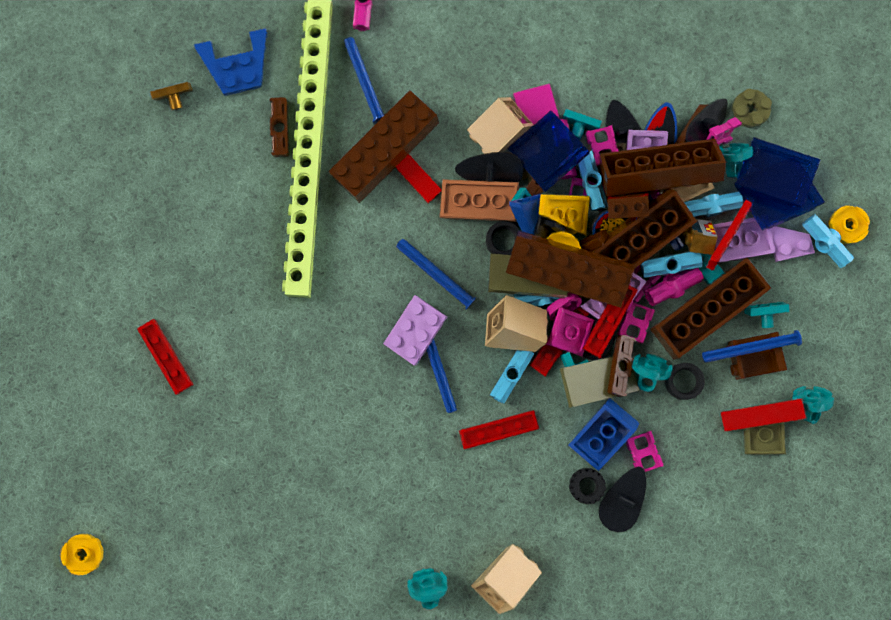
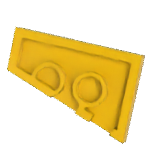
M541 194L539 214L579 234L586 235L590 196Z

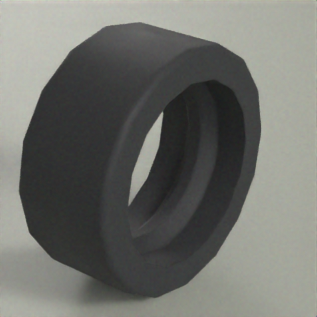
M510 221L496 222L489 228L486 234L487 249L491 254L511 255L513 247L507 251L497 249L493 244V235L500 229H508L514 234L516 240L517 233L521 230Z
M685 362L674 365L671 376L665 379V386L670 395L681 400L697 397L702 392L705 383L703 372L699 367ZM688 370L693 373L696 385L692 391L682 393L675 388L673 379L678 371Z

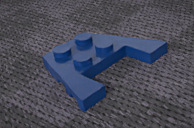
M266 28L249 32L253 51L215 59L211 41L194 45L224 96L262 87L267 38Z

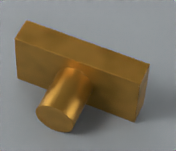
M184 82L150 91L153 100L168 98L171 110L183 108L179 94L193 90L191 83Z

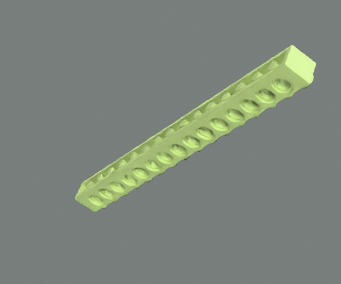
M308 0L304 4V12L307 14V18L303 20L305 38H302L301 42L304 56L300 57V68L303 69L302 74H299L301 93L297 94V104H300L299 111H296L298 130L295 129L294 140L297 141V146L293 148L295 167L291 169V177L294 178V184L290 186L292 204H289L288 215L291 216V222L287 224L289 242H286L285 245L288 261L284 262V272L287 273L286 280H283L282 291L288 297L311 298L333 9L332 0ZM317 15L322 16L319 20L313 19ZM315 33L320 34L318 38L312 37V35ZM313 51L319 52L317 56L310 55ZM312 69L318 70L316 74H309ZM311 87L317 88L313 93L307 92ZM308 106H315L313 111H306ZM311 123L314 125L311 130L304 129L307 124ZM306 142H311L312 146L310 148H303ZM304 161H311L310 166L302 167ZM303 179L310 180L307 186H301L300 182ZM301 198H308V202L305 205L299 204ZM306 216L307 220L303 224H298V218ZM305 235V240L302 243H297V236ZM301 253L304 255L301 262L294 261L297 254ZM295 273H302L300 281H293Z

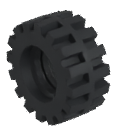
M579 469L572 475L569 481L570 493L580 503L595 504L604 496L606 482L603 476L594 469ZM591 478L595 482L593 493L586 495L580 491L579 484L582 479Z

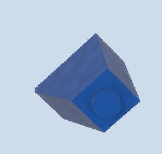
M541 194L509 201V206L523 232L534 235L539 217Z

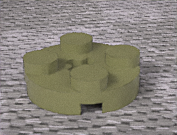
M746 89L733 101L732 111L734 116L740 120L742 126L752 128L763 124L769 118L772 101L759 90ZM747 105H754L756 111L750 113Z

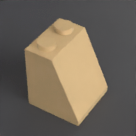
M511 97L498 98L467 131L470 133V138L475 143H479L482 147V152L486 154L507 150L532 129L534 125ZM523 117L527 123L523 124L521 118Z
M506 295L487 313L485 346L536 352L547 342V310Z
M512 544L492 562L471 587L501 614L514 609L542 572L534 561L529 560L524 555L520 547Z

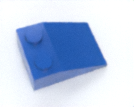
M608 398L568 446L599 471L637 430L639 422L611 398Z

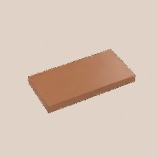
M443 180L440 218L516 222L517 220L509 206V201L513 199L519 190V183Z

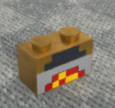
M696 219L697 222L682 233V236L685 237V244H687L689 252L713 255L718 238L711 221Z

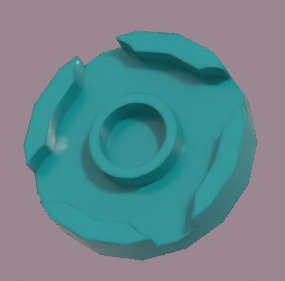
M747 143L729 144L730 147L724 149L723 145L719 146L726 161L727 177L739 178L742 173V161L753 156V147H749Z
M638 354L634 357L632 368L640 375L638 380L640 389L650 392L654 390L658 380H665L671 376L672 365L668 366L666 359L656 355L647 354L646 357H641V354ZM644 378H649V379H651L652 382H653V385H652V386H647V385H645V384L643 383V379H644Z
M803 386L793 391L792 400L802 398L806 419L803 420L811 424L818 422L821 412L833 407L834 397H832V392L825 388L814 386L813 390H806V386Z
M431 568L415 572L413 578L407 581L409 595L413 599L420 601L423 608L428 610L435 608L439 604V599L446 594L448 589L445 574L441 571L440 573L434 572V569Z

